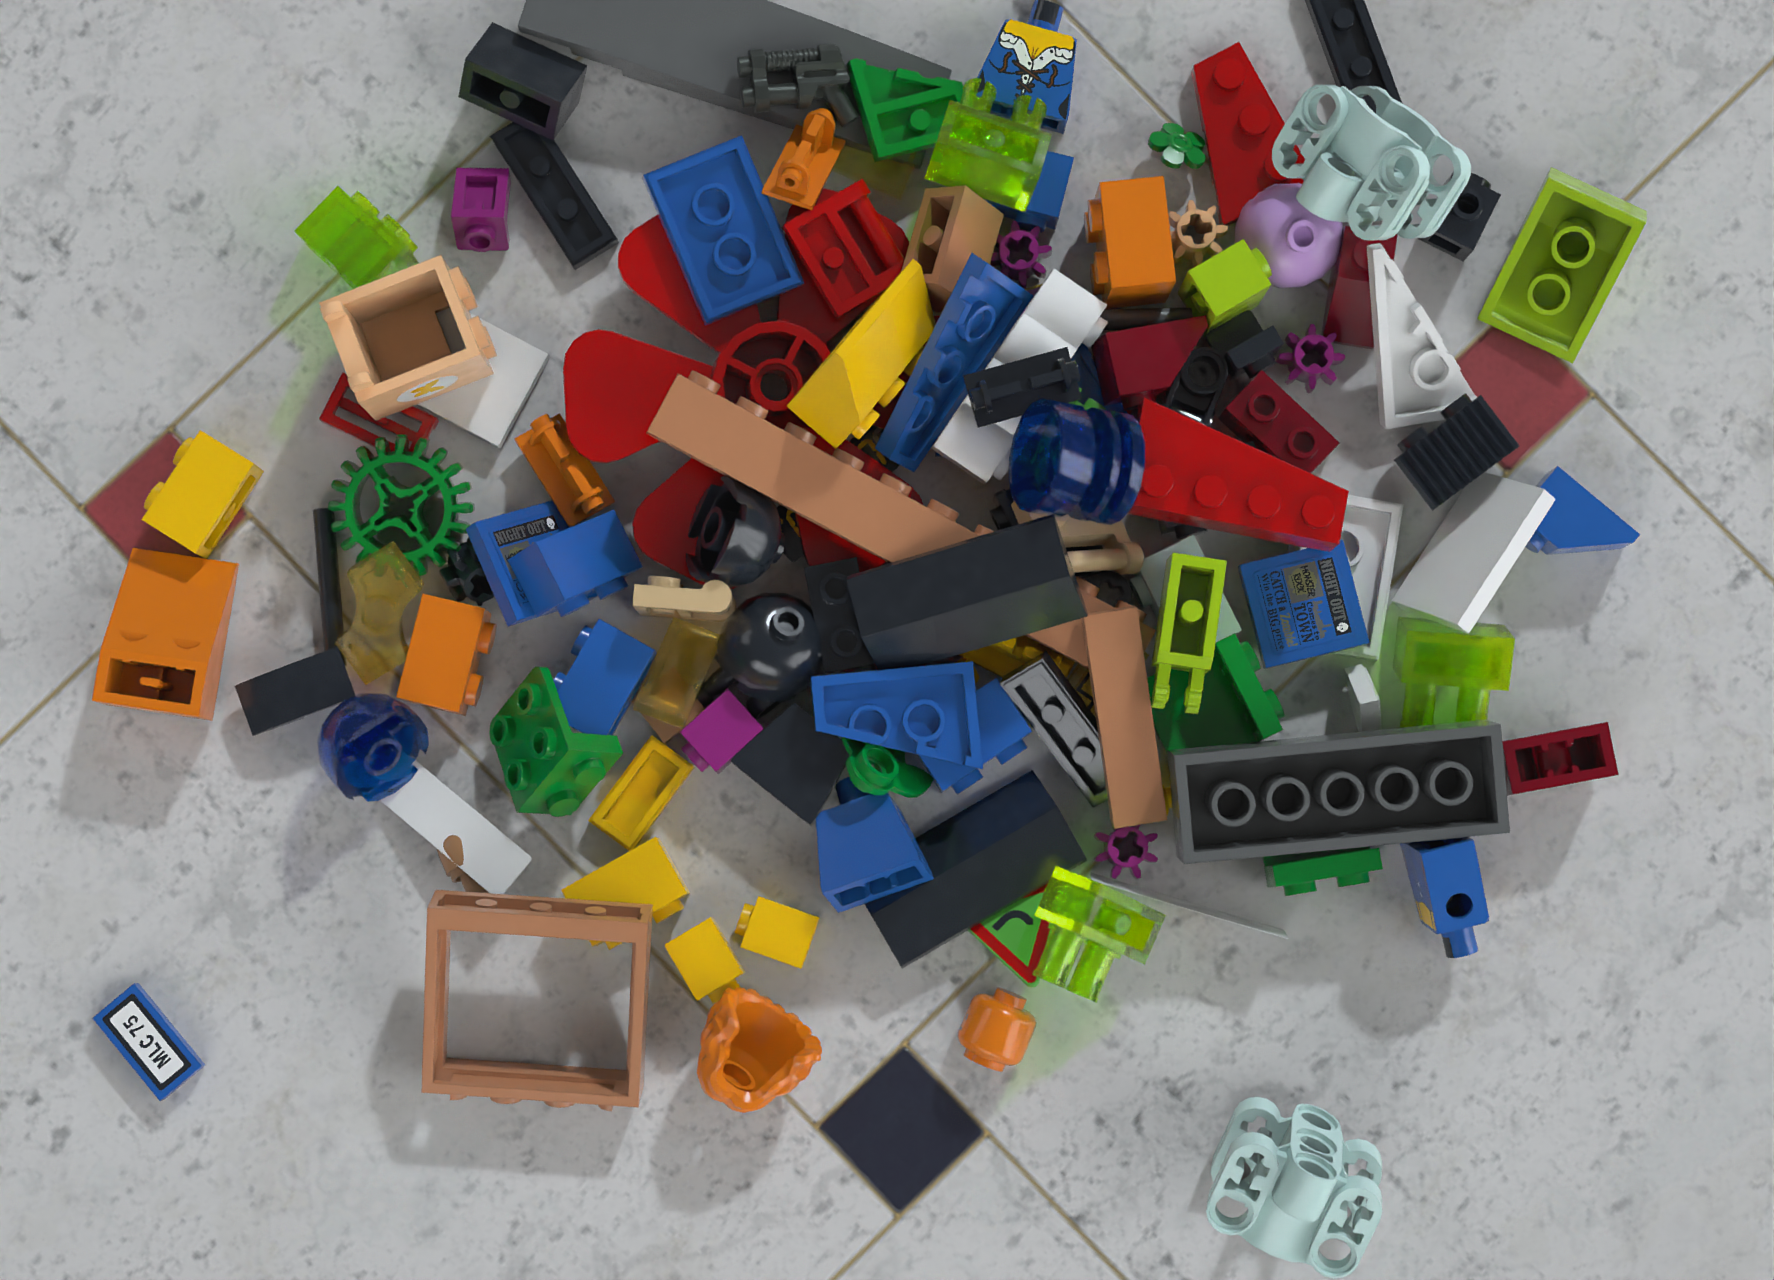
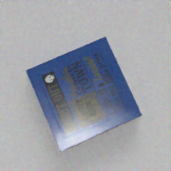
M552 500L477 521L466 528L508 627L538 618L518 582L508 559L534 542L569 528ZM595 592L591 595H588L587 598L589 601H591L598 595ZM557 609L554 610V611H551V612H549V613H547V614H544V615H548V614L557 612Z
M1340 540V544L1330 552L1306 548L1238 566L1263 669L1370 643L1343 540Z

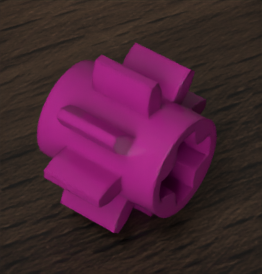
M1012 221L1010 233L1005 237L998 234L995 246L999 248V252L992 254L990 265H1000L1001 273L1012 280L1019 281V285L1026 290L1027 279L1033 274L1043 279L1046 277L1047 271L1039 263V259L1050 257L1052 255V247L1038 245L1037 240L1040 235V228L1038 226L1028 233L1019 229L1017 221ZM1023 247L1028 249L1029 262L1020 259L1015 265L1010 263V249L1015 252H1019Z
M1314 324L1309 325L1305 332V337L1302 339L1290 332L1286 336L1285 342L1292 351L1279 354L1276 359L1277 363L1288 366L1290 374L1287 376L1285 383L1288 385L1295 380L1305 383L1307 393H1311L1315 389L1319 378L1325 383L1332 385L1337 377L1329 367L1341 364L1345 360L1344 354L1334 353L1332 343L1337 335L1332 333L1326 338L1317 335ZM1315 350L1320 355V358L1316 364L1314 363L1307 368L1302 364L1301 360L1305 354Z
M1140 825L1113 828L1114 831L1109 835L1096 832L1093 837L1097 841L1104 843V852L1097 854L1093 859L1095 862L1108 860L1113 865L1110 871V878L1116 879L1120 875L1122 868H1129L1131 875L1135 879L1141 878V870L1138 864L1143 860L1149 863L1158 861L1154 854L1148 852V843L1154 841L1158 834L1150 833L1144 835L1138 830ZM1129 833L1134 836L1132 845L1139 849L1138 856H1129L1124 862H1121L1117 859L1119 850L1113 847L1112 843L1114 839H1123Z

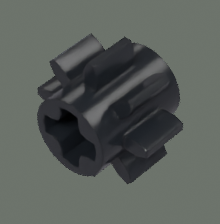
M468 537L466 542L460 543L461 548L458 552L451 549L446 551L449 555L448 567L439 570V574L446 585L449 586L448 589L456 602H462L468 597L470 600L475 601L478 606H482L483 602L495 596Z

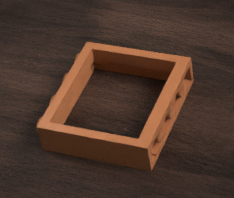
M435 890L427 907L421 1093L450 1095V1100H460L467 1096L490 1097L492 1101L500 1104H513L521 1100L544 1101L546 1105L556 1108L570 1107L575 1103L598 1105V1107L606 1111H612L613 1106L639 1108L644 1087L653 905ZM451 931L632 943L626 1070L447 1058Z

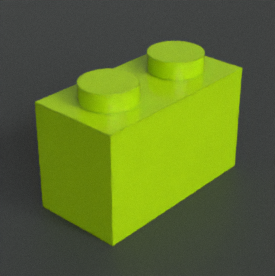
M1242 239L1189 270L1177 293L1185 307L1192 309L1193 317L1206 315L1208 327L1203 333V336L1206 337L1207 333L1244 311L1257 307L1272 285L1268 279L1272 276V272L1260 250L1257 248L1250 250L1245 240Z

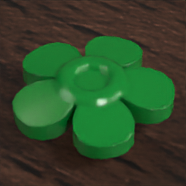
M1165 123L1160 131L1151 133L1148 139V145L1153 151L1163 152L1161 162L1167 167L1178 169L1184 162L1188 167L1198 169L1205 162L1206 157L1202 151L1205 146L1204 139L1195 132L1189 131L1184 134V129L1178 124Z

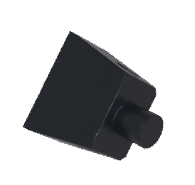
M793 703L735 754L730 762L812 826L845 769L849 754L842 739L835 735L815 731L814 715L811 716L799 705Z

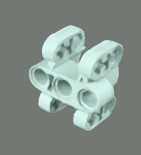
M1314 85L1308 88L1300 98L1272 148V161L1279 174L1286 178H1302L1304 180L1296 194L1298 202L1305 209L1325 220L1349 222L1353 233L1363 240H1387L1396 234L1406 239L1426 238L1433 235L1443 223L1471 176V164L1463 150L1453 146L1444 139L1437 129L1424 117L1393 99L1386 90L1378 86H1358L1351 91L1344 86L1340 88L1336 85ZM1325 94L1331 95L1336 103V109L1327 124L1322 123L1317 115L1318 101ZM1369 95L1375 101L1376 114L1368 107L1364 99H1361L1363 96ZM1313 132L1320 134L1318 138H1310ZM1295 145H1303L1300 153L1306 158L1304 164H1295L1298 158L1296 152L1293 151ZM1442 155L1447 156L1452 161L1454 167L1452 179L1446 185L1439 184L1433 175L1434 163ZM1429 193L1438 197L1437 199H1426ZM1415 205H1420L1417 214L1422 218L1421 224H1410L1413 219L1411 212ZM1383 221L1381 225L1371 226L1372 222Z
M1261 1097L1247 1098L1235 1108L1212 1160L1211 1175L1213 1184L1209 1191L1206 1208L1207 1218L1212 1227L1223 1234L1240 1235L1251 1245L1271 1256L1290 1262L1309 1264L1324 1277L1335 1279L1351 1274L1358 1266L1382 1215V1195L1378 1187L1382 1177V1159L1376 1146L1361 1139H1352L1345 1142L1338 1120L1327 1111L1314 1105H1297L1292 1116L1289 1118L1281 1117L1276 1105L1268 1099ZM1257 1116L1266 1119L1265 1128L1261 1127L1257 1132L1247 1133L1248 1122H1253ZM1358 1158L1366 1161V1170L1361 1169L1357 1175L1348 1176L1349 1164L1354 1165ZM1244 1162H1246L1251 1169V1173L1248 1177L1241 1180L1244 1173ZM1227 1196L1244 1203L1248 1209L1243 1215L1231 1218L1220 1213L1216 1203L1222 1197ZM1349 1207L1351 1210V1215L1347 1218V1210ZM1335 1238L1347 1243L1350 1253L1341 1260H1329L1320 1253L1319 1246L1324 1241Z

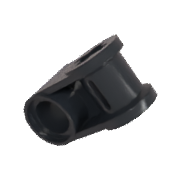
M1195 348L1172 382L1169 391H1166L1160 405L1210 427L1216 412L1214 410L1228 375L1227 361L1223 355L1213 348ZM1198 361L1211 365L1215 370V383L1207 387L1194 384L1189 378V365Z

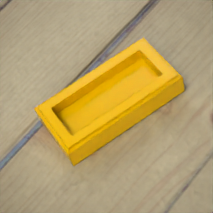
M651 735L588 821L625 849L631 851L637 847L695 769V766Z

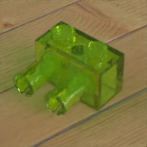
M969 79L963 86L960 103L949 101L924 179L948 187L966 185L984 199L1026 212L1039 180L1052 134L1040 130L1047 113V106L1041 99L1037 98L1033 111L1029 115L1027 110L1032 96L1022 95L1014 101L1010 120L990 114L992 104L997 96L995 86L986 81L982 96L978 98L976 95L981 79Z
M1398 616L1392 668L1400 682L1406 683L1400 727L1434 725L1438 686L1459 687L1455 723L1487 720L1491 690L1509 691L1515 638L1507 627L1502 624L1476 623L1468 634L1429 619Z
M1055 866L1034 915L1048 922V928L1052 932L1036 970L1033 971L1032 975L1097 1003L1115 958L1120 960L1121 956H1125L1144 965L1146 964L1166 915L1099 882ZM1084 944L1085 947L1073 972L1069 984L1066 985L1067 978L1073 967V964L1081 948V945Z

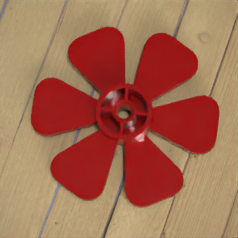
M823 188L814 206L838 192ZM792 204L788 210L785 223L809 209ZM850 207L840 211L838 214L874 274L877 276L887 270ZM878 213L905 258L909 240L903 229L891 219ZM657 214L635 228L624 238L618 252V271L622 281L634 294L713 349L719 356L714 361L713 366L613 331L597 329L583 333L571 343L565 353L563 364L565 419L569 442L579 455L591 462L604 464L619 461L661 442L646 434L677 374L688 378L693 370L721 385L717 395L736 404L741 396L768 410L769 413L765 420L784 430L787 423L790 422L815 435L817 438L813 446L832 456L835 448L793 413L787 405L830 355L826 343L870 306L882 293L836 319L784 233L804 284L801 287L779 295L777 321L761 323L758 306L754 305L705 326ZM934 316L935 324L937 323L940 316ZM904 371L898 377L905 382V385L885 408L878 402L873 407L880 416L873 423L872 427L884 430L910 378ZM767 374H775L783 378L787 384L785 399L781 401L767 399L760 388L761 378ZM847 439L837 447L863 461L864 465L861 472L880 481L883 473L910 486ZM691 458L643 500L635 511L632 529L634 540L641 552L651 560L703 586L706 582L692 577L686 564V553L695 555V547L698 537L694 539L688 537L689 526L705 490L711 484L722 486L724 482L720 477L725 475ZM912 488L908 497L924 505L920 495ZM795 513L803 555L808 567L857 557L858 567L867 562L871 568H876L886 562Z

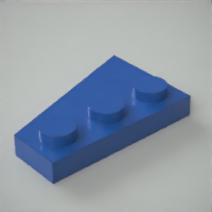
M973 661L810 677L815 731L983 769Z

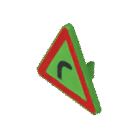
M1059 876L968 930L971 935L1030 988L1036 987L1040 982L1066 888L1064 877Z

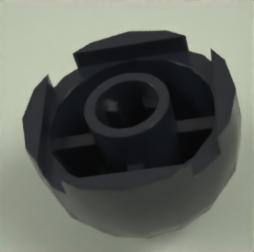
M723 476L720 478L724 484L722 486L711 484L705 490L695 509L689 526L688 537L693 539L698 537L695 547V555L686 553V564L689 574L696 580L706 583L711 580H719L732 588L754 582L770 568L771 564L776 563L784 551L785 536L782 533L778 510L770 497L734 480V478Z
M761 593L746 599L727 618L717 642L719 664L724 673L728 669L731 676L739 682L736 687L745 695L764 702H785L795 698L797 693L811 685L810 677L818 676L823 664L821 639L814 621L812 608L802 599L787 593Z

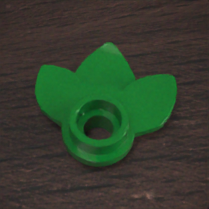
M841 737L849 754L846 760L848 774L852 783L862 792L882 796L891 791L907 798H917L924 794L933 782L932 776L916 766L906 764L904 751Z

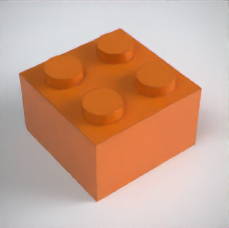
M1164 176L1099 182L1095 198L1088 200V212H1084L1087 244L1096 243L1097 252H1094V263L1090 264L1093 295L1102 294V302L1107 304L1105 309L1166 303L1176 283Z

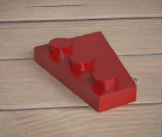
M1240 42L1193 65L1191 71L1202 132L1205 134L1211 181L1212 185L1214 184L1219 224L1226 226L1237 222L1245 204L1259 192L1266 190L1265 188L1274 184H1303L1304 182L1302 178H1286L1280 175L1274 167L1272 148L1285 123ZM1295 145L1293 151L1298 155L1295 164H1304L1305 159L1300 153L1301 151L1298 146Z

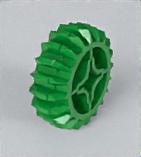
M406 434L397 435L395 451H391L389 442L385 437L375 439V448L378 456L374 457L366 446H360L356 449V454L363 464L362 467L349 460L341 464L342 470L352 477V480L350 482L341 479L332 481L331 487L334 490L346 494L345 500H332L328 503L329 510H345L346 519L333 522L331 524L332 530L336 532L349 527L353 536L345 539L340 544L341 548L347 551L359 543L364 549L357 555L355 562L360 566L365 565L372 555L378 557L375 564V574L377 575L385 574L390 561L395 562V575L397 579H404L407 576L408 562L413 563L418 576L426 575L428 573V564L425 557L427 556L438 567L444 566L447 563V559L440 547L443 545L447 549L458 552L461 548L460 541L453 537L451 533L456 531L467 534L466 528L470 526L469 523L458 520L457 517L458 513L466 514L473 512L475 504L471 502L458 503L457 494L470 491L472 489L471 483L469 481L462 482L454 486L451 477L461 472L463 469L462 465L457 462L444 470L440 466L448 454L444 447L437 449L431 458L425 456L429 447V440L426 438L418 439L413 452L409 451V440ZM393 462L412 464L426 471L430 477L415 487H407L399 483L394 475L390 476L383 465ZM371 477L376 484L374 488L379 495L380 506L378 511L364 523L360 511V497L366 481ZM421 490L423 491V494L413 501L414 507L408 509L414 512L410 520L403 514L397 517L393 516L381 522V519L391 512L389 506L396 504L390 501L393 493L397 497L403 498L413 496ZM440 490L444 501V516L437 534L433 537L428 530L429 524L423 515V508L425 502ZM388 526H396L403 529L410 538L414 537L420 548L411 550L391 548L382 544L373 536Z

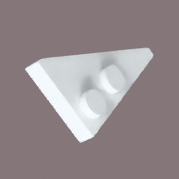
M1380 243L1367 245L1380 425L1385 429L1445 420L1440 412L1465 393L1472 401L1477 396L1473 393L1460 372L1461 368L1442 343L1443 339L1422 305L1416 301L1403 280L1404 276L1396 263L1389 257Z

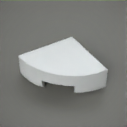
M1363 664L1344 668L1349 700L1358 731L1382 730L1380 698L1367 668H1364Z

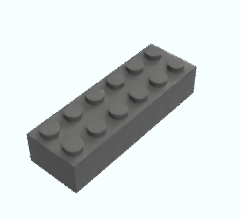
M1489 720L1167 750L1176 856L1183 864L1510 833L1501 724Z

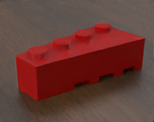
M1144 397L1137 412L1119 512L1330 552L1340 544L1349 491Z

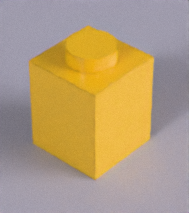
M758 896L755 906L748 903L744 904L735 934L744 936L741 948L802 969L820 917Z
M713 917L706 919L664 945L696 1001L708 995L714 1004L721 999L726 988L731 987L735 990L737 987H740L735 978L744 974L745 970Z

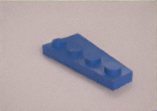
M971 253L875 449L890 460L915 472L968 394L963 375L985 369L1034 295L980 257Z

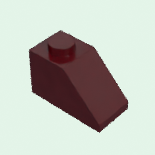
M1350 226L1343 228L1338 258L1331 268L1321 336L1326 338L1329 334L1335 333L1337 335L1333 342L1335 344L1366 349L1374 348L1367 245L1380 243L1394 261L1398 234L1387 240H1363L1353 233Z
M1206 315L1108 332L1098 338L1091 348L1104 406L1122 403L1123 410L1130 411L1138 409L1144 397L1155 402L1154 397L1171 386L1208 327Z

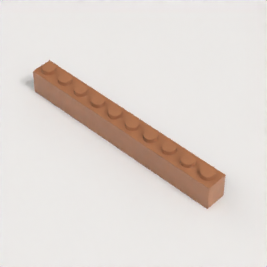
M693 370L688 378L677 374L646 434L715 471L770 497L773 502L888 563L994 532L980 524L977 525L974 532L955 522L959 513L936 500L930 499L927 507L908 497L912 490L910 486L883 473L880 481L861 472L864 462L841 449L836 448L832 456L813 446L817 437L797 425L788 422L783 430L765 420L769 411L740 396L736 404L717 395L721 385ZM1076 576L1088 613L1132 606L1121 600H1118L1115 608L1096 598L1100 591L1098 587ZM1137 609L1143 652H1145L1156 630L1143 623L1147 614ZM1082 619L1024 635L1089 670Z

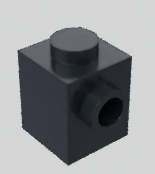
M1453 173L1443 185H1446L1452 179ZM1471 173L1467 185L1439 229L1429 237L1417 239L1464 262L1474 251L1501 194L1491 190V184L1486 179Z

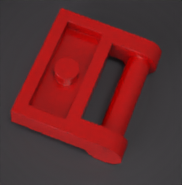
M863 179L839 191L814 206L812 210H807L781 227L836 319L885 291L901 273L905 260L867 197L871 194V191ZM850 207L887 269L877 276L838 214Z

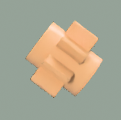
M1189 200L1185 213L1182 216L1173 211L1168 213L1169 225L1175 228L1174 231H1170L1172 246L1175 250L1173 256L1174 264L1179 262L1181 258L1192 260L1193 266L1196 267L1202 263L1203 256L1206 253L1213 257L1223 251L1220 245L1213 241L1214 238L1225 236L1228 231V226L1216 225L1213 216L1217 207L1213 205L1207 211L1196 209L1194 201ZM1189 225L1195 226L1197 234H1204L1200 244H1194L1191 236H1183Z

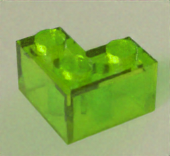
M337 186L294 230L301 241L353 289L419 264L413 255L418 246L409 238L410 234L389 214H386L381 220L378 219L377 216L380 211L359 191H356L350 197Z

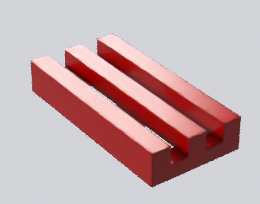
M343 372L319 417L322 423L375 448V439L380 438V436L336 416L335 413L339 407L395 435L406 434L408 440L412 442L409 451L412 452L419 438L423 437L430 441L429 436L439 423L437 417L414 406L398 413L421 423L418 432L386 417L375 420L361 405L344 397L348 389L351 390L347 380L348 376ZM388 441L391 451H395V444Z

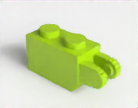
M1172 553L1166 560L1151 666L1156 667L1151 702L1152 708H1165L1170 694V672L1173 669L1189 672L1188 686L1184 694L1185 713L1198 714L1205 673L1211 670L1227 565L1226 560Z

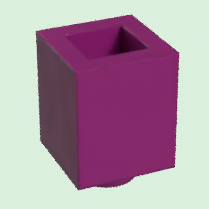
M727 689L680 731L688 741L681 750L701 772L711 766L717 774H720L731 764L730 761L735 754L763 731L764 728Z

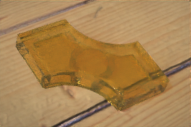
M394 541L351 566L347 572V578L355 593L356 613L353 623L344 633L337 637L335 644L365 685L405 662L409 647L403 634V613L406 605L424 586V582Z

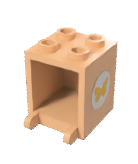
M442 255L319 302L321 314L327 322L347 373L350 388L354 392L358 403L375 420L494 374L488 359L497 356L490 335L486 327H483L479 316L472 318L469 312L478 307L466 277L464 278L459 266L450 269ZM451 308L466 349L454 354L451 353L436 313Z

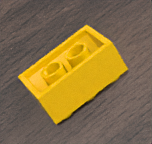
M912 259L876 299L787 405L793 413L835 449L850 434H853L859 440L878 419L880 414L873 407L878 402L885 408L902 389L905 382L898 376L902 371L911 376L925 348L923 345L929 339L936 325L922 266L916 260Z

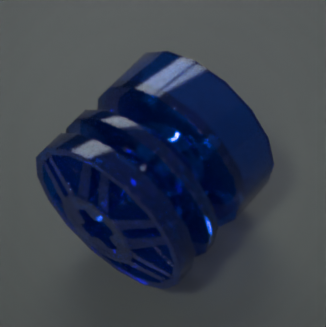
M1043 398L1030 404L1020 418L1012 440L1009 456V484L1013 500L1019 509L1029 513L1054 514L1055 517H1063L1068 514L1071 518L1080 521L1091 520L1106 525H1112L1121 521L1133 507L1141 488L1145 468V441L1141 426L1133 415L1123 412L1108 411L1095 407L1085 410L1080 405Z

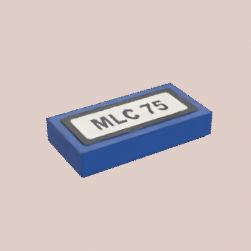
M139 983L132 984L92 1018L159 1101L165 1100L205 1066V1063Z

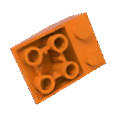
M133 548L101 645L92 701L109 706L213 721L239 564Z

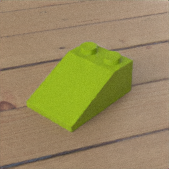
M1551 167L1477 319L1573 364L1647 222V211Z

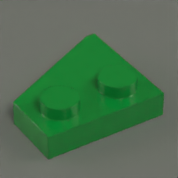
M858 58L849 60L846 64L851 87L874 162L970 138L971 132L977 133L962 82L942 77L925 78L916 71L897 68L893 71L866 65V60Z

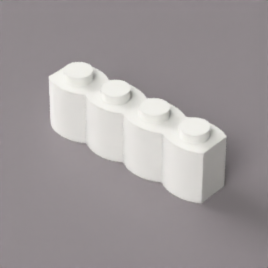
M1053 269L985 369L1068 347L1070 358H1072L1081 343L1091 348L1108 323V321L1100 317L1107 304L1056 269ZM967 394L931 449L982 484L987 483L992 475L1001 480L1018 455L1010 449L1022 431L1031 436L1046 415L1048 409L977 428Z

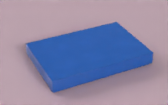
M742 135L643 175L644 184L705 326L803 286V278L767 195L761 194L764 186Z

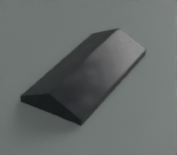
M1054 514L847 576L846 579L861 638L878 670L918 667L1088 616Z
M1031 770L915 838L932 872L933 880L865 903V906L903 969L1047 883L1087 861V858L1059 808L1034 771Z

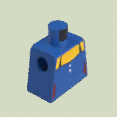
M1469 837L1400 843L1422 924L1435 934H1441L1447 958H1459L1476 953L1478 946L1473 926L1488 922L1489 913L1474 840ZM1453 896L1452 900L1447 904L1449 898Z

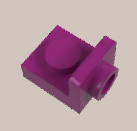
M456 168L451 220L456 246L459 250L487 252L506 251L509 249L510 238L507 226L511 187L509 168Z

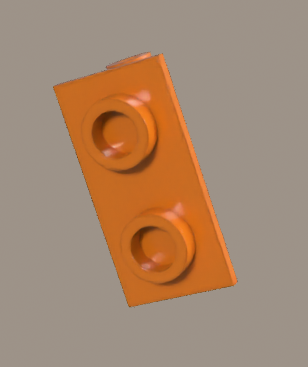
M819 108L811 111L806 115L803 126L796 124L761 194L809 210L813 209L846 143V140L834 137L836 126L833 114L829 110Z
M560 413L552 418L548 414L540 416L530 424L532 429L514 438L569 528L615 503V500L591 462L579 455L569 442L566 422Z

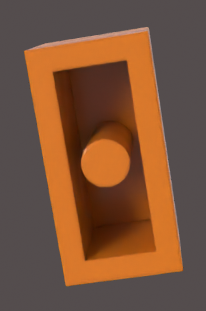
M422 594L396 698L405 702L466 716L468 705L476 707L481 695L484 677L477 674L481 654L489 655L495 640L497 625L490 623L492 614L485 608Z

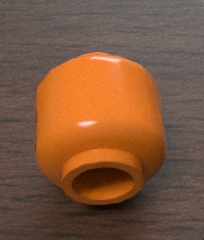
M997 987L994 996L989 994L974 996L957 1035L959 1042L966 1048L963 1055L977 1064L999 1072H1003L1005 1065L1014 1066L1020 1063L1037 1024L1035 1017L1023 1009L1027 999L1000 987Z

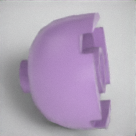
M1300 183L1274 184L1265 188L1266 190L1259 192L1245 204L1235 226V243L1244 239L1250 250L1254 248L1260 250L1272 272V276L1268 279L1272 284L1271 286L1276 288H1299L1322 278L1336 263L1341 246L1342 222L1325 220L1305 209L1296 199V194L1302 186Z

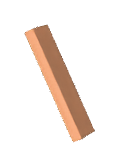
M1129 606L1088 613L1087 617L1081 619L1111 825L1114 829L1165 821L1167 820L1137 607Z

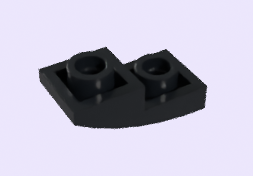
M338 647L304 658L234 686L252 736L304 719L305 716L356 698Z

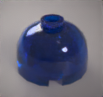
M360 693L339 704L330 712L322 724L317 739L319 761L326 775L346 798L354 800L353 796H362L367 802L379 801L396 793L416 774L418 769L412 763L418 757L420 750L426 755L429 746L428 728L421 718L400 700L384 693Z

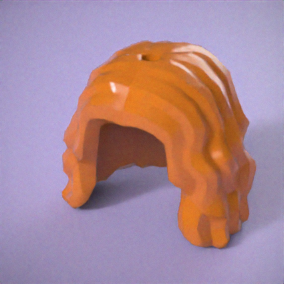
M731 987L726 988L720 1001L710 1008L706 1025L701 1032V1050L698 1057L697 1075L704 1093L713 1100L723 1102L734 1111L742 1113L755 1111L765 1107L775 1097L790 1093L797 1087L800 1081L806 1079L812 1065L821 1060V1042L816 1036L812 1035L811 1029L804 1025L797 1015L786 1013L780 1004L773 1003L769 997L761 996L754 989L746 990L745 988L737 987L734 990Z

